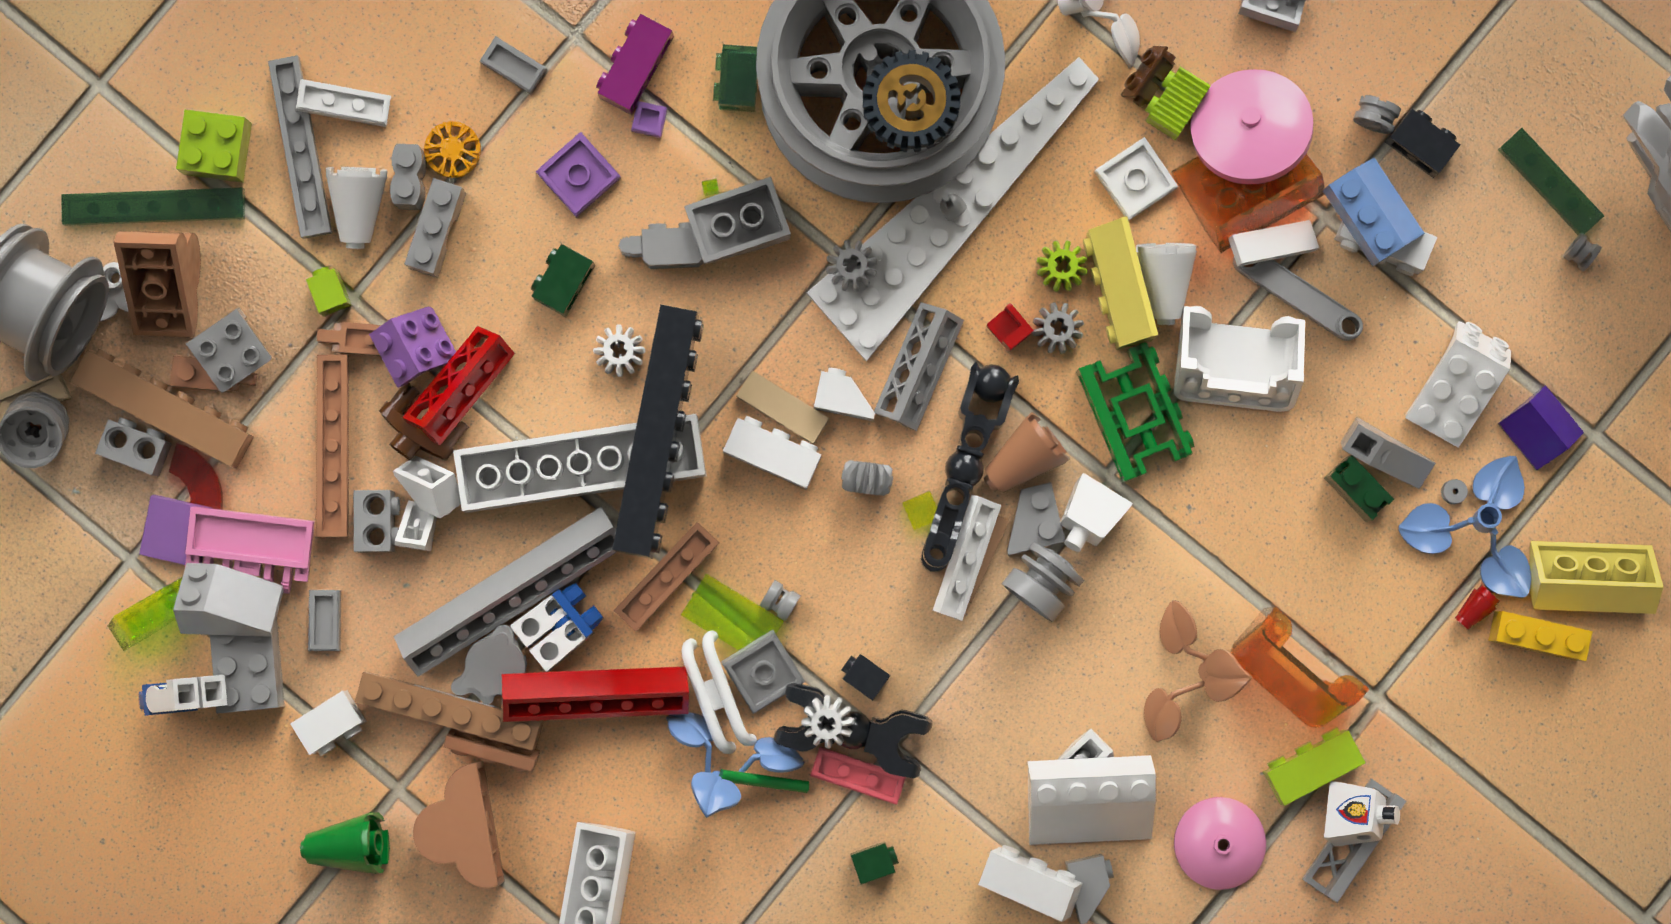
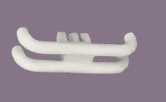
M711 630L703 636L702 648L713 679L705 682L702 679L694 657V650L697 648V641L691 638L683 643L681 649L682 659L715 746L724 754H732L736 750V745L725 739L715 713L716 710L725 709L735 737L744 746L755 745L757 737L754 734H748L744 727L735 699L731 693V688L728 685L726 675L715 650L714 642L718 639V634Z

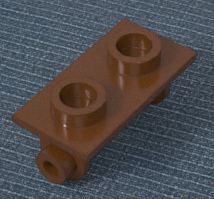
M1153 46L1143 54L1141 65L1136 72L1127 78L1124 84L1125 89L1121 93L1122 97L1134 98L1133 102L1141 108L1145 104L1150 103L1159 89V86L1152 79L1155 77L1160 82H1163L1175 65L1173 61L1176 57L1167 51V46Z

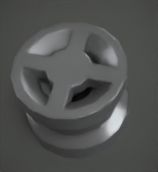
M1581 233L1571 243L1563 257L1568 261L1573 260L1577 263L1580 270L1585 271L1597 257L1602 247L1597 243H1590L1587 240V236Z

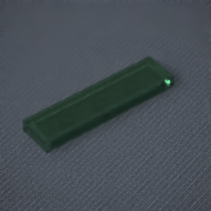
M1520 128L1498 148L1502 155L1577 235L1585 234L1605 216L1523 128Z

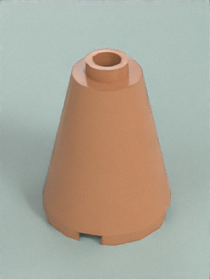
M1034 412L1026 416L985 468L987 475L984 477V480L994 492L999 489L1005 493L1070 460V457L1065 455L1067 453L1065 448L1048 426L1041 427L1038 422L1041 419Z

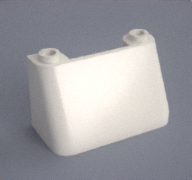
M1184 306L1181 317L1174 395L1180 400L1276 412L1291 410L1296 404L1304 382L1305 320L1289 316L1281 317L1272 324L1271 330L1212 323V314L1201 306Z

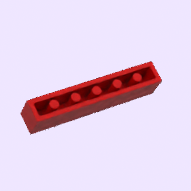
M685 666L501 674L503 722L688 714L689 686Z

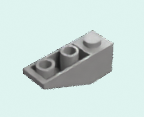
M1358 417L1355 418L1341 440L1342 450L1420 489L1436 464L1434 461Z

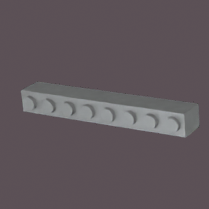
M602 506L395 635L394 639L403 659L417 677L615 554L616 552L612 548L616 527Z

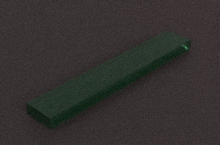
M241 187L61 194L62 225L245 219V189Z

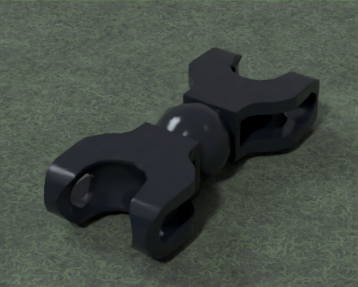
M791 683L786 686L785 695L790 702L796 703L804 707V709L807 706L814 708L812 701L814 698H818L824 705L825 693L821 689L797 683ZM903 709L891 713L886 718L872 717L871 722L860 712L850 711L844 716L854 718L855 722L853 725L847 726L852 733L850 737L842 735L844 742L841 746L855 750L864 747V752L873 754L886 773L907 778H916L920 775L921 766L919 762L914 758L904 755L900 751L898 743L907 734H927L933 725V721L929 717ZM823 715L824 719L821 724L823 726L828 724L832 728V724L835 721L834 718L827 719ZM782 726L775 731L773 739L781 746L805 752L816 747L813 742L817 736L815 734L810 737L805 736L804 733L811 726Z

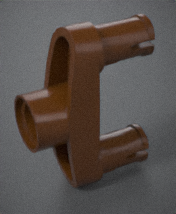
M410 383L401 386L391 401H386L379 410L385 420L398 432L389 445L410 461L419 449L447 461L453 453L454 445L469 427L461 421L440 446L433 443L421 429L408 424L402 418L405 415L404 412L416 396L420 394V391L414 386L411 387Z

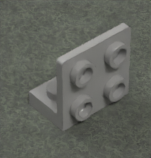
M240 307L186 343L222 393L272 359L269 352L245 321L246 316Z

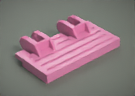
M192 506L190 507L185 567L187 563H200V556H204L203 563L213 564L214 558L223 559L222 566L232 569L234 560V570L260 576L262 563L265 564L263 579L274 582L275 565L284 566L281 585L284 588L283 593L289 594L294 567V580L308 582L315 521Z

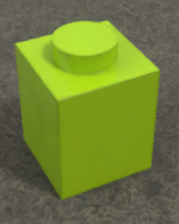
M329 267L317 269L312 272L313 277L306 279L317 310L322 316H327L352 306L340 273L335 268L331 270Z

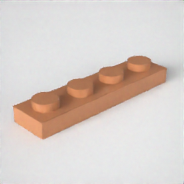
M696 522L615 608L614 612L637 632L720 542Z

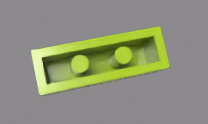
M1338 727L1333 728L1321 735L1322 741L1314 745L1309 741L1295 748L1296 754L1292 757L1285 759L1283 755L1267 763L1269 769L1263 771V774L1280 805L1285 806L1366 763L1349 730L1343 729L1339 731Z

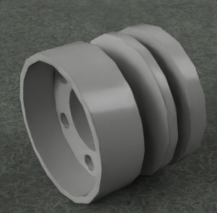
M30 392L20 395L10 403L0 422L1 453L11 463L20 467L37 468L47 465L56 458L69 432V417L65 407L56 398L46 393ZM32 422L34 425L40 424L41 428L39 429L37 426L31 427L30 423Z
M1033 542L1028 549L1038 559L1035 561L1024 554L1021 559L1028 566L1029 571L1025 573L1013 568L1002 582V585L1034 611L1053 622L1065 607L1056 594L1060 591L1068 596H1073L1075 592L1065 582L1068 580L1080 587L1084 580L1078 575L1073 566L1059 554Z

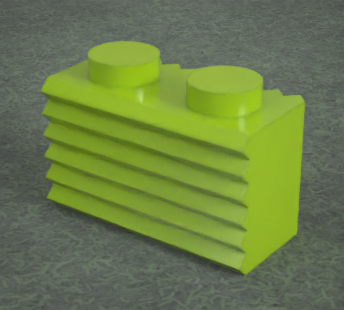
M1181 66L1176 73L1170 70L1161 84L1165 91L1160 98L1154 95L1145 109L1149 113L1146 122L1173 140L1178 138L1211 85Z

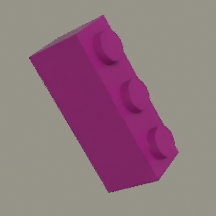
M642 14L639 15L637 21L632 19L625 31L627 39L624 45L616 47L610 60L613 63L608 73H602L596 85V88L599 89L598 96L601 100L630 115L634 112L637 102L641 99L674 38L671 29Z

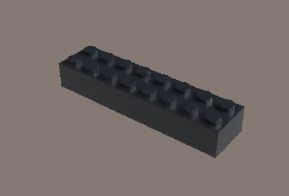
M660 304L612 548L615 552L653 559L654 553H660L663 535L658 534L660 522H666L669 507L667 503H664L666 492H672L674 475L670 472L671 462L677 463L680 444L676 442L677 432H683L686 421V414L682 411L683 401L689 402L692 384L691 381H688L689 371L695 372L698 354L694 350L695 341L701 342L704 328L703 320H699L697 311Z

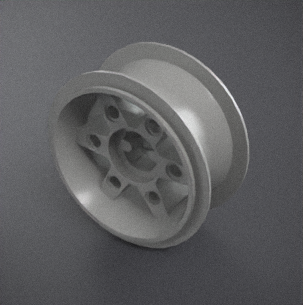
M774 0L762 24L757 45L756 71L762 110L768 129L779 150L795 169L822 189L843 198L869 203L899 202L926 195L947 184L973 161L987 141L996 120L1005 77L1003 37L996 15L988 0H900L885 24L873 25L854 0ZM908 10L915 12L917 18L912 22L902 20V17L905 16ZM930 11L950 30L959 50L919 48L917 41ZM846 13L855 22L850 25H844L839 21L840 16ZM825 16L841 46V51L839 53L799 58L806 38L814 26ZM909 50H916L915 54L921 55L923 51L927 52L929 57L934 59L936 56L941 59L942 65L950 67L952 76H956L958 81V88L963 90L960 97L961 103L957 122H955L954 128L950 133L946 134L942 142L934 143V147L930 149L923 147L919 152H914V149H907V152L899 151L892 153L859 151V148L870 133L868 122L863 114V91L857 86L854 79L861 67L864 68L868 77V75L872 74L873 68L877 63L879 65L883 63L881 59L888 55L892 58L895 56V52L902 51V54H908ZM822 71L827 73L822 79L812 77L814 72ZM918 82L904 83V85L917 84V93L912 99L906 98V106L901 113L897 109V99L895 97L889 98V106L896 116L906 120V109L911 103L917 105V96L923 89L925 93H931L923 84ZM800 96L835 97L841 99L843 107L830 137L809 116ZM853 117L861 123L860 127L856 130L845 128L844 124L848 122L849 118Z

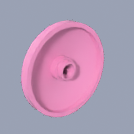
M1256 69L1234 72L1211 84V87L1192 114V142L1202 163L1210 171L1223 179L1240 184H1260L1273 181L1294 169L1306 155L1313 137L1312 110L1301 89L1280 74Z

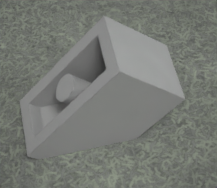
M1102 854L1065 861L1067 871L1076 876L1075 880L1083 883L1075 903L1077 919L1080 924H1085L1089 921L1110 887L1109 878H1114L1110 860H1104Z

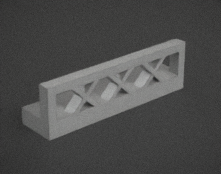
M920 302L875 407V414L917 431L964 322L963 319L946 309ZM927 313L935 314L931 325L924 328L923 322ZM921 341L922 346L919 352L912 356L911 350L913 345ZM909 369L910 374L907 380L900 384L899 378L901 373ZM897 396L898 402L893 413L886 411L889 401Z
M1370 779L1365 786L1367 788H1374L1386 796L1387 806H1398L1401 810L1406 803V800L1390 792L1373 779ZM1384 824L1383 835L1391 824ZM1327 841L1302 880L1338 903L1379 841L1358 843L1355 846L1353 844L1349 845L1350 853L1346 859L1335 861L1332 851L1334 845ZM1327 855H1329L1330 861L1323 863ZM1342 864L1336 872L1335 865ZM1331 866L1333 878L1326 888L1312 879L1320 867Z

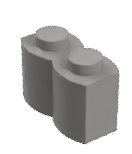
M396 144L392 153V167L395 172L390 185L392 202L401 210H421L425 201V187L422 179L427 168L424 151L418 144Z

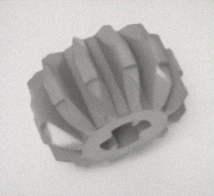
M845 240L844 251L838 245L833 247L838 257L833 255L827 256V261L835 265L826 268L827 274L838 273L831 280L833 285L843 280V291L848 289L849 283H853L854 291L858 292V281H861L868 287L870 281L865 275L876 276L877 271L869 266L877 264V258L866 259L872 253V249L868 247L861 252L862 241L858 240L855 249H851L850 241ZM851 259L857 260V266L860 265L861 267L854 269L852 273L847 272V266H843V264L850 263Z
M1055 302L1051 303V314L1042 307L1039 312L1044 319H1033V323L1042 328L1035 329L1032 334L1033 336L1043 335V338L1037 343L1039 347L1043 346L1046 342L1050 343L1048 353H1052L1055 345H1058L1060 354H1064L1066 352L1065 343L1074 349L1077 344L1072 337L1077 339L1083 337V333L1074 328L1083 326L1084 322L1083 320L1073 322V318L1079 312L1075 309L1068 315L1066 313L1068 309L1067 303L1062 305L1061 311H1058ZM1057 321L1062 322L1061 327L1066 330L1065 334L1061 331L1059 335H1055L1054 328L1050 327V323L1055 325Z
M850 460L845 463L844 470H842V488L850 492L884 496L890 493L893 483V469L889 465Z

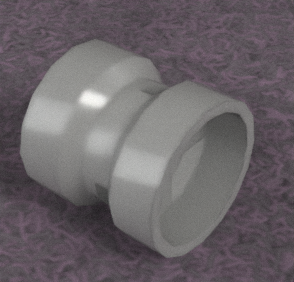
M774 580L759 606L766 610L772 609L777 612L779 618L786 621L801 595L794 591L789 592L785 590L783 584ZM780 595H782L781 600L779 601L778 605H776L775 603L777 602Z

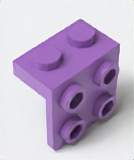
M429 306L391 318L369 334L397 388L408 384L426 371L446 365L456 353L434 309Z

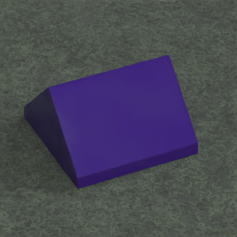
M1546 385L1498 423L1535 470L1540 469L1568 450L1584 433Z

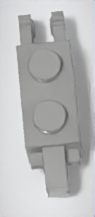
M690 222L679 223V228H667L666 224L661 223L649 224L648 229H642V236L623 237L618 245L622 255L629 258L630 256L632 258L643 257L644 263L650 269L700 267L703 264Z

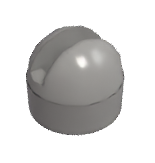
M948 194L949 199L945 201L942 198L940 202V210L948 221L959 217L967 208L962 198L956 194Z

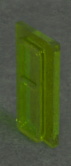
M705 574L696 591L692 593L690 601L681 616L704 630L717 632L719 639L737 650H741L771 630H774L777 634L784 620L708 574Z

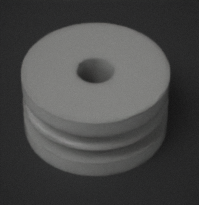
M1449 480L1441 488V496L1449 504L1460 503L1467 497V486L1461 480Z

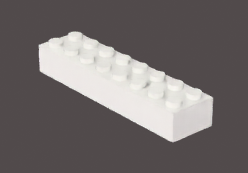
M697 414L686 415L683 432H677L676 442L680 444L677 463L671 462L670 472L674 475V481L707 477ZM637 423L453 450L462 511L469 513L624 489Z

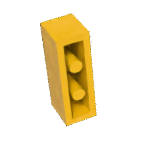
M1494 611L1488 641L1574 661H1587L1593 631L1506 611Z

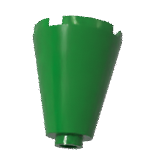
M369 812L308 833L300 843L301 856L306 859L308 864L370 874L383 873L385 870L381 867L383 864H388L390 854L388 830H382L380 822L385 821L384 817L379 812Z

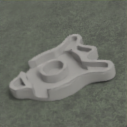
M499 625L492 633L476 641L471 646L465 659L464 672L454 679L451 684L453 693L460 696L474 693L483 703L490 704L496 695L502 696L501 674L526 673V655L523 656L522 651L517 646L518 642L514 637V631L511 627Z

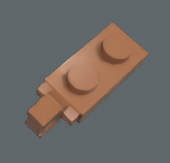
M350 322L334 323V330H317L318 343L333 344L332 351L339 353L380 356L369 334L381 325Z
M173 356L170 386L220 391L196 358ZM251 373L225 392L239 391V384L256 386L257 374Z

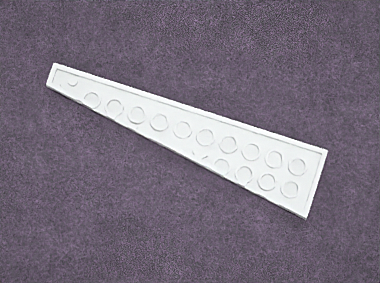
M1080 57L991 132L978 155L959 175L942 187L926 195L916 197L862 244L861 252L868 247L872 249V253L866 259L877 258V264L869 266L877 271L876 276L865 275L870 281L868 287L861 281H858V292L854 291L853 283H849L848 289L843 291V280L835 285L832 284V278L838 274L834 273L827 274L807 292V295L866 362L1098 82V77ZM948 194H956L962 198L967 208L959 217L948 221L940 210V202L942 198L947 201L949 199ZM851 259L850 263L843 264V266H847V272L850 273L854 269L861 267L860 265L857 266V260Z

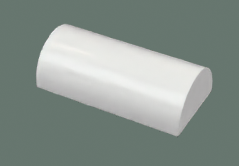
M577 822L559 924H620L636 832L612 826Z

